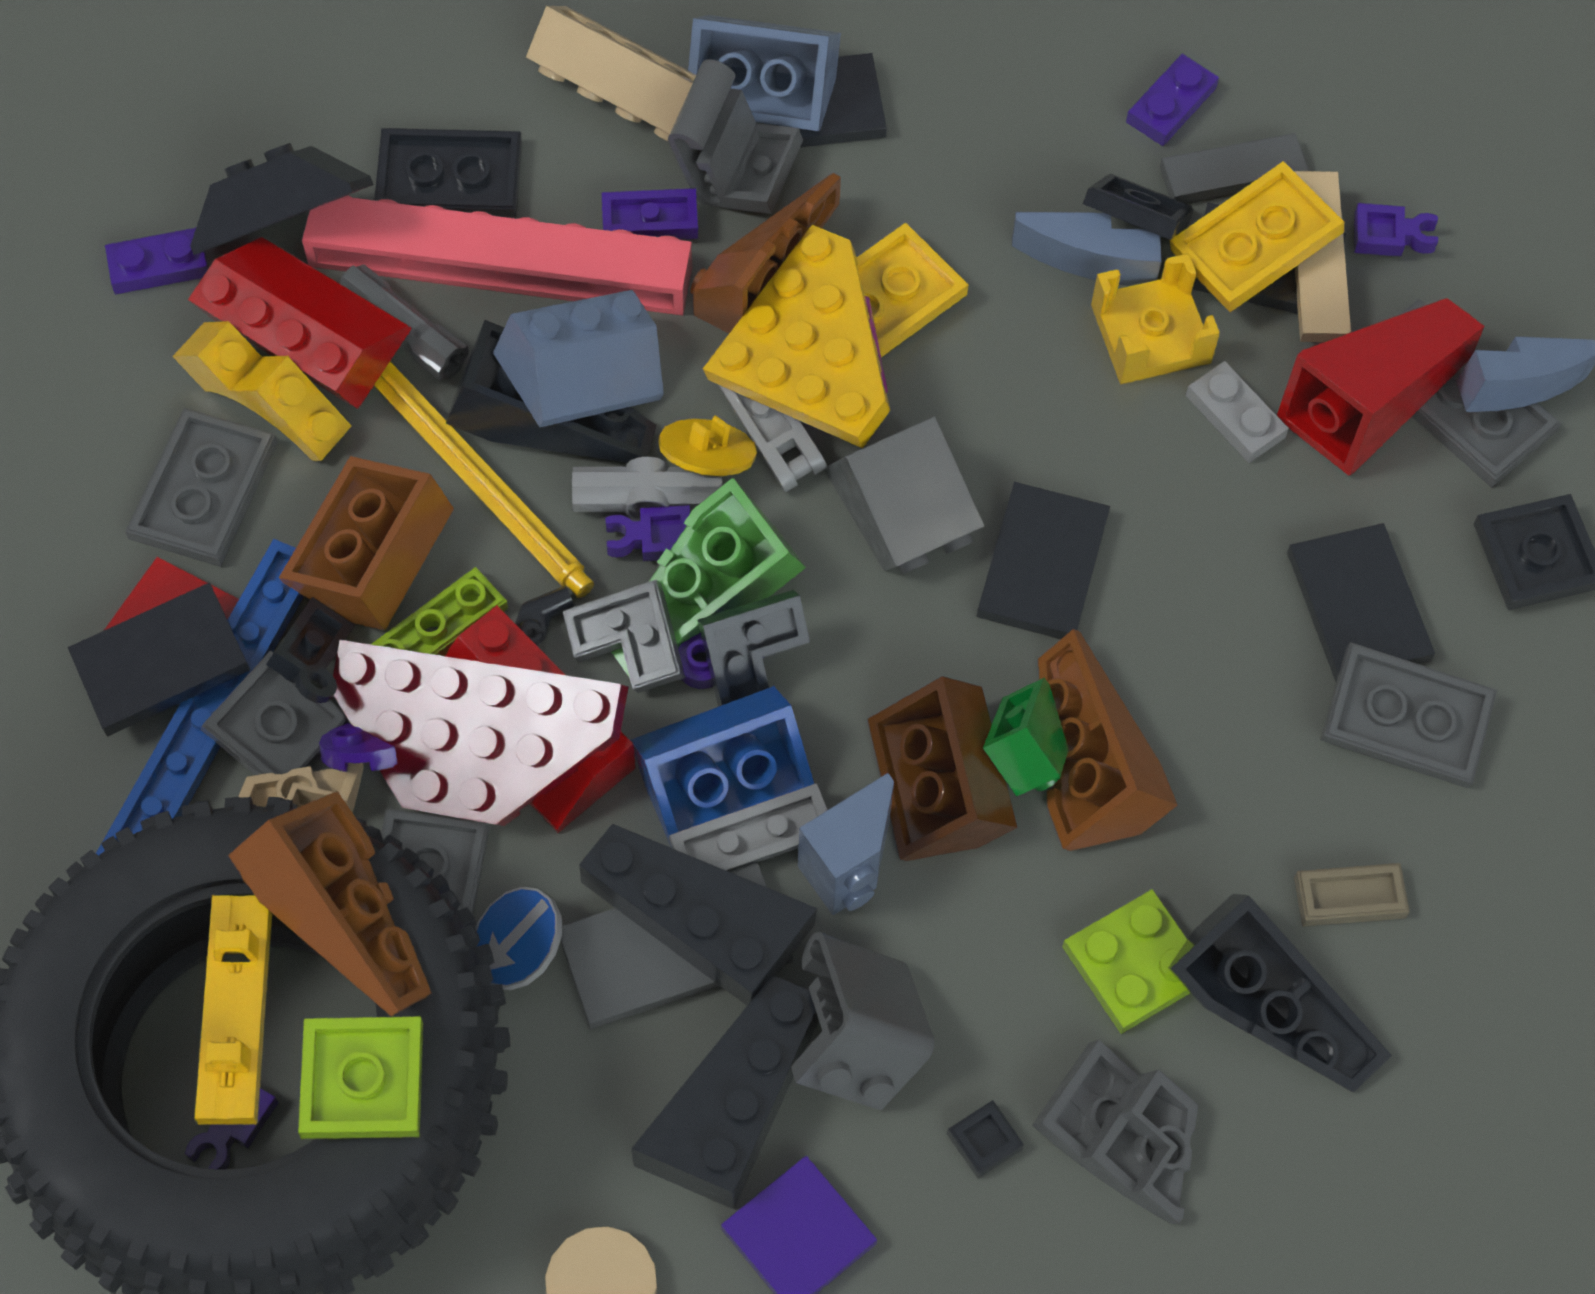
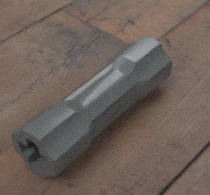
M353 265L341 276L339 284L412 328L401 346L411 353L415 362L439 381L446 378L451 379L462 369V365L469 355L468 346L443 326L432 323L392 291L390 285L366 265Z

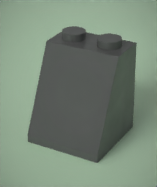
M935 416L847 455L828 465V468L825 469L829 479L884 571L897 566L900 567L902 574L912 571L930 562L926 554L927 552L940 546L944 547L946 554L974 542L970 534L971 532L984 527Z

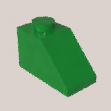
M1045 677L1001 699L983 746L984 751L1016 797L1032 789L1043 791L1054 785L1062 775L1063 766L1069 751L1052 691Z

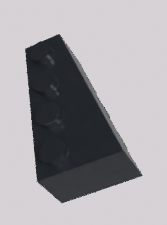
M612 824L579 864L582 884L747 1006L770 977L778 974L815 926L817 908L615 824Z

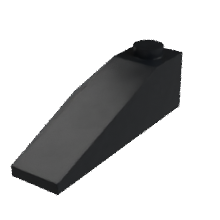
M484 320L445 424L491 442L627 463L639 457L649 456L657 425L631 407L539 427L493 354L505 327Z

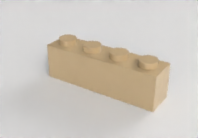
M546 6L526 55V58L540 65L538 71L544 76L560 82H564L567 79L578 85L577 92L580 95L596 102H602L605 99L617 106L615 112L618 115L636 123H641V120L650 123L656 127L654 133L667 141L696 77V74L567 6Z

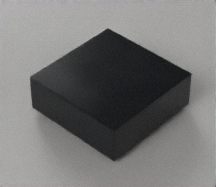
M993 1100L948 1128L947 1135L977 1178H980L1023 1150L1024 1147L1023 1142Z

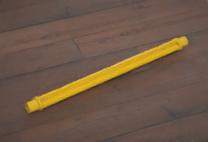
M390 361L374 387L561 586L565 585L577 598L587 595L594 587V582L584 572V566L463 437L452 426L445 424L446 419Z

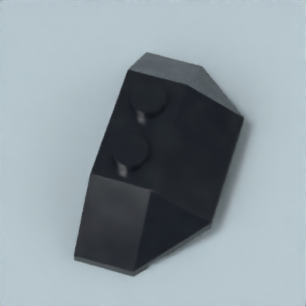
M291 143L264 152L267 162L254 166L252 159L227 167L224 170L228 178L215 182L209 187L190 245L193 254L219 247L373 186L371 176L313 146L294 151Z

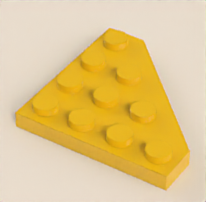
M811 225L703 367V371L711 382L860 448H864L890 412V406L883 385L882 370L871 331L865 294L860 282L856 254L851 241Z

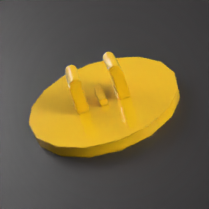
M716 415L713 416L712 420L693 418L675 421L664 427L658 441L660 452L671 463L684 470L701 475L728 476L739 474L751 468L757 454L755 443L744 432L727 424Z

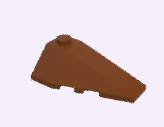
M835 173L830 174L721 252L708 270L702 268L695 276L690 289V293L693 295L694 316L729 334L811 225L821 229L824 227L840 204L841 177Z
M1075 629L1071 630L1038 658L1039 680L1045 677L1050 685L1069 750L1060 779L1053 785V789L1047 790L1048 810L1062 847L1068 851L1141 835L1178 806L1160 761L1081 632Z
M336 791L268 820L228 856L242 875L244 882L251 888L263 906L392 1017L431 994V990L408 933L394 925L387 904L394 898L388 883H378L369 861L375 854L370 838L339 792Z

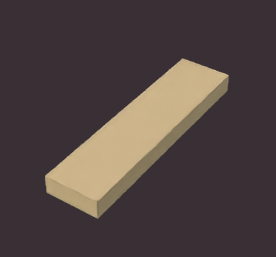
M1294 171L1342 219L1338 172ZM1341 234L1295 267L1300 342H1326L1351 333L1343 234Z

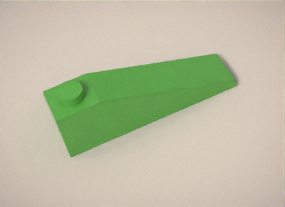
M731 478L692 510L684 522L686 528L671 550L666 548L657 561L660 566L649 582L656 579L662 584L679 648L683 642L700 633L698 619L768 598L806 567L734 478ZM623 649L611 651L629 677Z

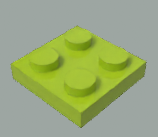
M1153 889L1064 940L1062 948L1120 1034L1190 994L1168 968L1187 941V938Z
M421 1017L304 1018L298 1127L301 1139L420 1137L423 1021Z

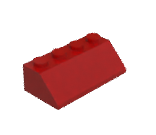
M263 237L215 259L188 298L192 304L214 321H229L248 342L271 356H289L312 382L357 410L412 329L409 325Z
M497 605L457 636L445 655L447 657L565 675ZM620 732V738L604 751H597L577 767L578 771L548 794H541L529 804L559 833L636 768L634 744Z

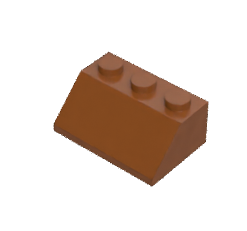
M350 456L279 578L285 585L308 599L314 597L349 622L385 631L454 507L429 473Z

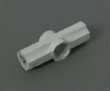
M639 457L629 461L626 467H573V512H626L627 516L641 521L640 508H668V506L690 505V512H692L696 506L722 486V476L701 475L680 467H670L666 461L656 457Z

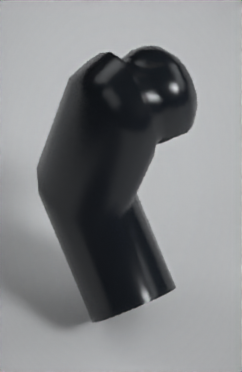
M564 585L524 602L519 610L515 624L537 646L545 639L551 618L562 614L565 610L574 608L572 598L566 586Z

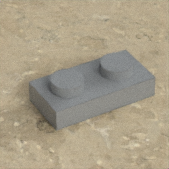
M1225 361L1188 386L1186 397L1248 463L1286 438L1289 428Z

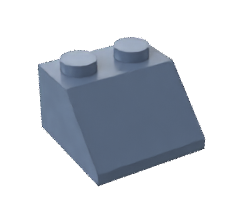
M889 773L799 828L798 868L832 915H835L844 908H847L849 911L858 909L867 903L875 893L873 890L877 887L893 795L894 780Z

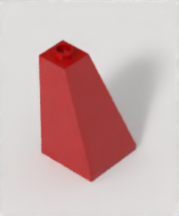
M1445 298L1304 349L1297 354L1277 416L1291 431L1350 476L1470 360L1485 326L1451 300Z

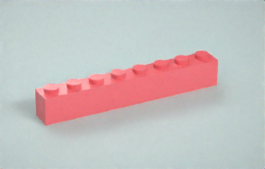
M349 195L310 210L302 238L308 265L315 268L346 272L353 265L361 266L364 264L378 276L567 301H578L633 290L646 311L681 316L684 315L692 273V242L680 240L673 236L653 237L637 235L621 229L606 231L586 228L575 223L560 225L539 222L529 217L514 219L492 216L482 211L468 213L446 210L436 205L421 207L399 204L389 199L375 201L352 198Z

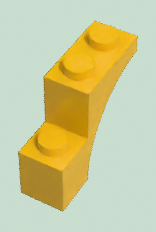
M229 321L204 322L172 356L204 391L226 396L254 411L286 435L312 461H322L352 427L289 356H261Z

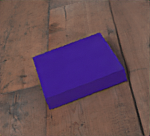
M807 1155L721 1224V1230L774 1294H817L877 1244L876 1237Z

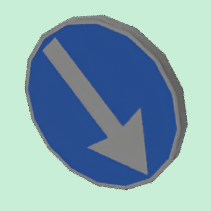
M519 887L504 892L489 904L477 922L475 929L480 938L477 946L489 944L495 963L490 965L493 977L490 985L502 984L505 990H513L529 985L545 972L557 953L562 937V916L555 900L538 888Z

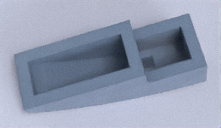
M1015 212L1012 247L1040 262L1064 272L1096 280L1099 273L1119 270L1121 273L1119 285L1124 286L1151 282L1158 278L1161 266L1160 235L1145 229H1112L1111 215L1106 213Z
M1515 337L1507 351L1475 350L1456 381L1466 412L1520 408L1548 400L1570 390L1585 380L1595 366V340Z

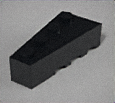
M772 975L631 1148L634 1166L734 1209L794 1077L791 1066L806 1050L819 1022L810 991Z

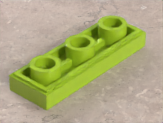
M474 567L371 645L445 656L457 636L496 605L503 612L508 609L507 600ZM429 627H438L437 630L432 632L425 631Z

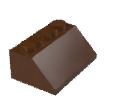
M942 676L867 719L880 776L882 777L889 773L894 780L890 819L900 860L910 861L979 848L1018 828L1007 783L983 749L992 724L982 686Z

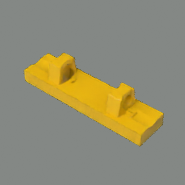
M212 895L195 1120L199 1125L258 1123L272 912L263 906L255 895ZM244 954L250 962H223V955Z

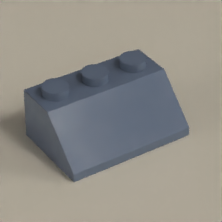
M712 15L693 18L688 71L697 75L704 60L719 61L727 65L735 73L736 77L730 89L743 91L755 122L820 131L836 80L841 33Z
M633 290L510 314L493 352L539 427L661 400L664 394L656 324Z

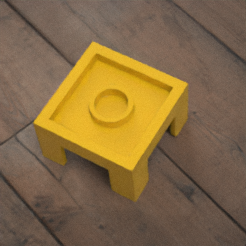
M1189 253L1166 259L1160 280L1118 289L1121 276L1119 270L1097 274L1091 306L1120 384L1212 363L1220 332L1213 315L1207 316L1203 325L1191 294L1196 271Z

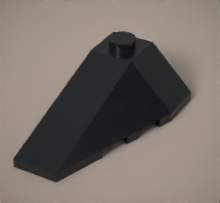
M1232 894L1194 929L1168 967L1205 1009L1351 1092H1355L1392 1056L1249 895Z

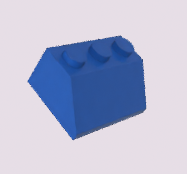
M774 686L630 740L634 744V754L644 785L669 844V836L671 834L815 784L792 706Z

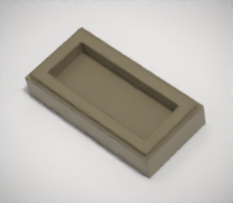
M1401 863L1297 871L1294 876L1302 927L1405 919L1410 913Z

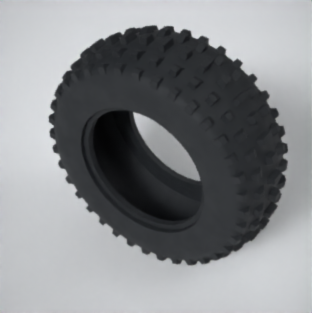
M252 797L225 798L224 808L212 809L210 801L207 800L182 806L183 816L171 818L168 811L156 814L154 817L152 816L140 821L141 831L133 834L126 827L115 833L118 841L114 836L103 841L101 844L105 851L100 855H97L91 849L80 858L84 867L76 861L65 870L70 878L67 882L58 877L48 887L54 896L43 893L35 902V906L40 910V913L34 910L29 911L22 922L28 931L16 929L10 939V943L13 946L7 947L2 961L9 966V969L0 968V1164L9 1162L13 1173L7 1177L8 1185L5 1187L11 1200L17 1205L30 1199L29 1206L33 1211L32 1216L34 1218L29 1224L30 1227L42 1240L55 1232L54 1241L64 1249L60 1257L72 1268L77 1270L85 1263V1270L95 1277H100L98 1283L105 1290L113 1294L117 1292L120 1286L121 1292L124 1294H141V1292L142 1294H316L321 1291L323 1294H348L355 1291L352 1278L359 1274H362L365 1280L373 1275L377 1278L395 1267L390 1257L393 1252L397 1251L402 1256L410 1248L419 1247L429 1237L424 1225L428 1223L433 1226L442 1216L439 1210L449 1215L456 1207L455 1205L459 1200L452 1191L459 1192L466 1179L462 1174L474 1177L481 1165L480 1158L475 1156L478 1155L482 1141L479 1139L480 1135H495L499 1125L497 1117L491 1114L493 1104L491 1095H499L502 1092H506L508 1083L507 1071L495 1069L497 1054L504 1053L505 1048L511 1047L508 1027H495L498 1023L500 1006L506 1004L502 984L490 985L493 981L490 965L495 963L493 953L489 944L477 946L480 938L474 927L476 925L475 918L468 907L458 910L460 901L450 890L448 881L441 874L432 879L434 870L423 859L419 860L418 855L406 847L403 850V843L392 835L388 834L383 839L379 829L371 825L367 826L366 821L356 817L369 836L375 854L369 861L378 883H388L394 898L387 904L394 925L408 933L431 990V994L392 1016L421 1017L423 1021L420 1137L314 1139L293 1153L274 1161L239 1169L218 1170L189 1166L162 1157L139 1143L130 1133L123 1108L122 1074L126 1053L134 1031L148 1007L172 981L187 970L207 960L212 895H255L244 882L242 875L228 855L268 820L298 808L297 804H293V800L281 797H268L266 807L253 804ZM272 913L270 946L289 947L322 957ZM375 1003L377 1017H391Z

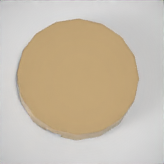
M608 1226L586 1228L567 1238L552 1255L545 1275L546 1294H657L655 1265L646 1247L628 1232Z

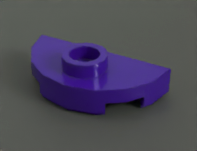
M350 723L331 729L321 737L319 742L322 761L326 766L335 770L347 772L348 763L370 762L371 771L394 767L397 764L394 746L363 731L360 727L352 726Z

